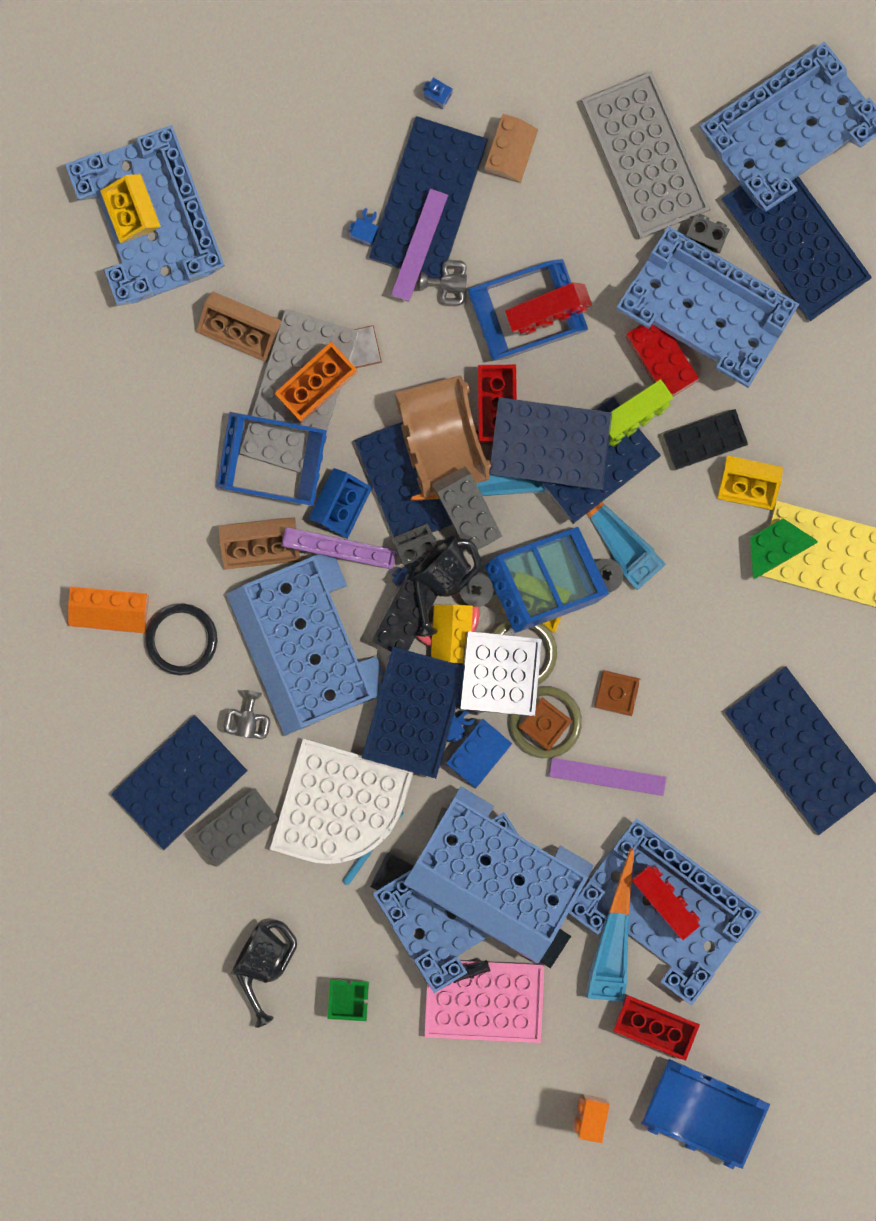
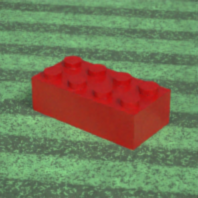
M572 282L507 309L505 313L512 332L519 333L520 335H530L537 332L536 329L539 327H550L554 325V321L567 320L571 318V314L584 313L588 311V307L593 305L585 284Z
M641 324L626 334V340L652 382L656 383L661 379L673 397L698 382L697 374L673 336L653 324L649 329Z
M516 364L478 365L480 444H493L499 397L517 400Z
M648 864L632 878V881L683 941L701 926L698 923L701 919L693 910L689 912L686 909L688 904L681 895L675 896L673 893L675 888L668 880L664 882L660 878L663 874L655 865L651 867Z
M626 994L612 1031L686 1061L700 1024Z

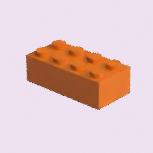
M330 342L278 389L275 395L302 424L358 373V370Z
M584 1094L583 1099L579 1098L577 1105L579 1118L575 1117L573 1129L579 1139L597 1143L603 1142L610 1106L607 1099Z

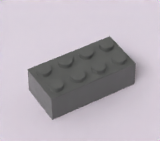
M466 466L432 484L459 539L472 541L477 550L503 537L472 474ZM463 546L467 553L471 554L470 550L467 547Z
M254 788L193 836L215 865L219 867L277 822L279 818L257 789Z

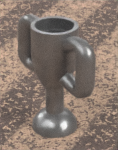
M461 260L445 261L442 265L443 276L441 278H428L425 272H421L420 291L425 290L428 285L441 286L440 300L442 304L446 306L462 305L465 301L464 293H466L467 274H465L467 266L465 262ZM447 268H461L459 274H449ZM448 291L458 293L459 299L446 298Z
M243 690L244 696L248 698L246 710L243 712L236 709L228 710L223 724L224 731L240 737L264 739L269 733L270 718L264 714L255 715L253 713L255 700L259 699L262 693ZM233 715L239 717L237 727L231 728ZM263 720L261 733L255 731L256 721Z

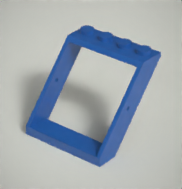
M563 259L551 260L468 289L470 300L493 361L508 359L588 330L583 313H573L570 315L571 318L567 319L570 330L509 351L488 292L489 289L549 269L555 289L572 283Z
M229 412L216 487L313 506L316 499L317 482L320 478L319 471L323 460L327 430ZM245 419L309 431L297 498L233 486Z

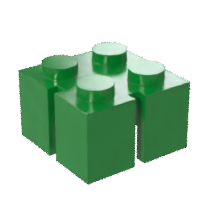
M330 979L327 1019L367 1021L368 1003H364V1000H368L369 982L351 981V984H348V980Z

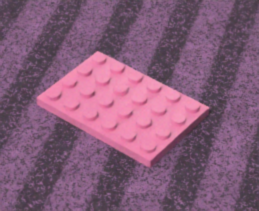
M461 961L464 967H466L467 964L472 965L479 963L476 961ZM488 962L491 972L474 976V979L468 978L456 983L452 982L436 993L427 984L425 1037L541 1043L544 965Z

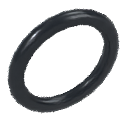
M180 603L167 606L156 613L147 627L145 643L148 655L157 667L169 674L182 676L200 671L212 660L216 652L218 638L214 622L206 612L194 605ZM175 613H187L197 617L203 623L208 633V644L205 653L195 663L187 666H176L166 662L159 655L155 646V634L159 624L165 618Z

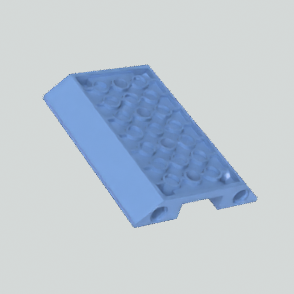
M824 41L700 125V128L712 150L756 206L767 212L797 191V188L791 181L848 142L861 148L876 138V105L870 97L865 99L847 76L846 67ZM840 98H845L848 100V103L839 105L837 101ZM809 119L817 121L814 126H808L806 122ZM778 140H783L786 144L783 147H777L775 143ZM752 161L755 165L748 169L744 167V164Z
M172 125L137 138L138 142L103 155L100 151L65 164L78 200L99 198L122 260L121 264L104 270L117 306L138 303L208 277L225 266ZM131 162V170L124 171L122 169L123 163ZM141 174L161 226L154 230L158 233V238L155 241H150L147 234L120 243L100 190L125 175ZM165 266L171 268V274L168 276L161 274V269Z
M668 226L637 278L632 282L616 309L648 329L653 324L718 363L715 369L749 388L799 306V303ZM650 283H656L659 286V288L655 289L651 287ZM683 302H688L692 308H686ZM715 322L723 323L724 328L718 327ZM748 342H755L757 347H751Z
M322 554L310 557L247 583L226 594L284 736L318 723L322 719L351 707L376 699L380 694L385 675L377 656L358 662L330 595L334 591L347 587L336 557ZM285 583L290 584L292 587L291 592L288 594L281 592V586ZM298 619L306 621L304 629L296 628L295 622ZM314 654H318L321 657V662L318 665L310 663V657ZM327 690H333L336 693L334 700L328 701L325 699L324 695Z
M460 786L429 842L406 878L404 885L538 964L554 940L594 865L561 845L554 856L488 818L494 805ZM447 837H455L457 844L454 846L449 845L446 840ZM487 856L490 859V865L484 866L481 864L480 858ZM515 876L523 878L524 884L522 886L514 883ZM548 897H556L558 901L557 905H550L548 903Z
M505 812L492 819L519 836ZM487 856L480 858L481 864L484 866L490 865V859ZM410 870L374 892L373 895L431 990L436 993L467 973L458 956L490 935L458 916L455 919L448 918L446 909L404 885L406 878L411 872ZM514 877L516 885L522 886L524 884L522 877ZM548 897V903L550 905H557L558 901L556 897ZM418 928L425 932V936L421 940L414 937V931Z
M636 818L579 893L569 914L597 935L601 932L619 883L612 881L611 874L614 871H619L622 874L629 850L632 848L634 850L632 878L648 864L651 867L655 865L663 874L660 878L664 882L668 880L675 888L673 891L675 896L681 895L688 904L686 909L689 912L693 910L701 919L698 922L701 926L682 941L652 904L646 906L642 903L644 894L631 879L628 934L670 965L661 983L690 1005H693L715 975V971L735 944L741 940L761 911ZM712 941L715 944L712 952L705 951V942Z

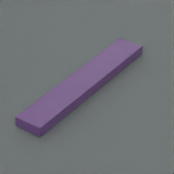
M430 189L391 296L410 302L448 198L447 194Z
M285 527L281 546L389 569H393L397 552L394 549Z
M552 758L549 775L552 778L664 796L666 783L665 776Z

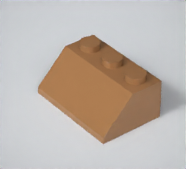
M502 113L485 165V172L521 183L538 129L519 118Z

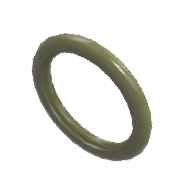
M509 620L500 624L492 634L503 635L512 627ZM543 623L531 627L543 636L548 647L547 662L539 673L538 685L550 676L557 660L555 638Z
M552 686L537 687V697H556L569 708L573 720L570 735L561 745L551 748L549 751L534 747L524 739L518 728L519 714H510V731L516 744L524 752L541 759L554 758L568 752L575 745L582 729V716L577 703L568 693Z

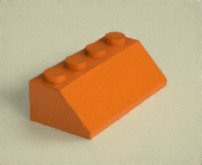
M70 586L68 625L71 627L145 634L149 595L146 593Z

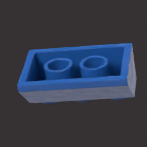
M333 468L311 512L309 520L348 539L373 487L348 472Z
M482 719L446 765L473 787L477 788L512 743Z

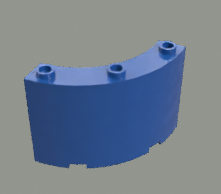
M669 1059L641 1124L647 1126V1131L658 1135L660 1132L684 1142V1147L695 1151L697 1148L724 1161L723 1165L734 1169L735 1166L743 1169L770 1104L729 1084Z

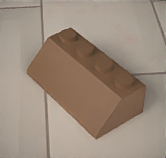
M212 291L204 304L196 332L266 362L275 343L282 320Z
M295 517L219 526V541L224 570L300 561L298 549L281 546L285 527L297 529Z

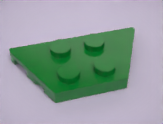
M784 518L749 538L753 580L812 547L818 541Z

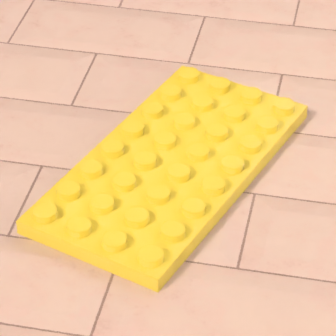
M776 501L770 526L784 518L816 539L818 543L763 574L762 577L876 608V528Z

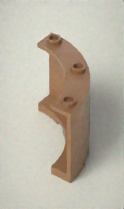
M461 375L395 392L398 414L401 415L403 422L401 429L412 468H416L417 482L424 497L436 494L432 486L433 483L465 466L472 474L476 483L490 480L491 464L489 460L486 461L477 437L479 433L476 422L473 423L468 401L469 385L463 381Z

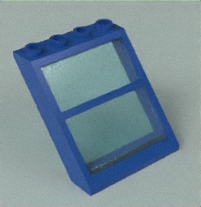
M579 527L498 555L484 565L514 633L596 604L610 594Z

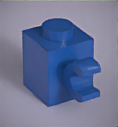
M434 77L431 82H426L422 90L424 91L425 99L444 109L453 94V88Z
M365 208L362 212L364 220L357 218L355 222L351 223L348 232L351 233L350 238L352 240L372 247L379 229L377 225L372 224L377 218V212L374 211L372 217H367L368 209Z
M468 711L463 712L458 718L454 715L447 739L449 742L453 740L455 743L464 737L463 733L465 730L462 725L469 726L474 723V719L469 722L465 721L464 717L469 714Z

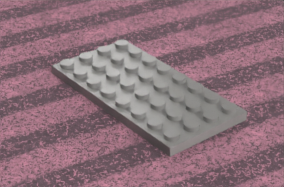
M652 71L582 99L583 106L640 239L668 228V226L671 227L689 220L694 215L698 216L710 211V206Z
M285 309L251 416L328 430L340 389L302 424L276 397L275 392L330 342L350 360L358 331ZM250 420L239 454L302 473L309 431Z

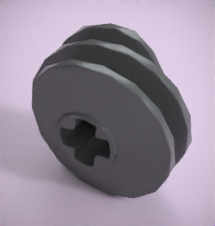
M612 559L596 561L595 563L601 576H603V571L612 574L609 577L610 580L606 581V579H603L609 593L617 590L622 584L624 577L621 566Z
M479 572L460 591V595L468 605L481 607L492 599L494 587L490 578L486 574ZM474 585L476 587L481 586V594H479L478 592L473 593L472 590L475 589L473 587Z

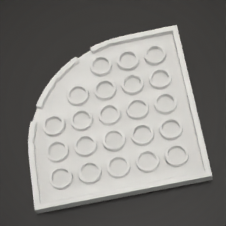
M303 739L270 850L323 864L348 862L366 855L379 846L396 826L404 807L413 772L366 760L361 755Z

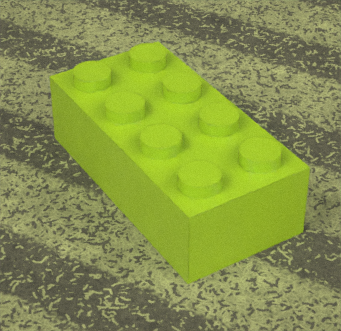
M661 379L612 411L608 446H616L625 435L627 437L631 436L637 431L636 429L640 426H646L652 421L651 419L656 415L657 417L661 416L671 406L670 402L674 397Z

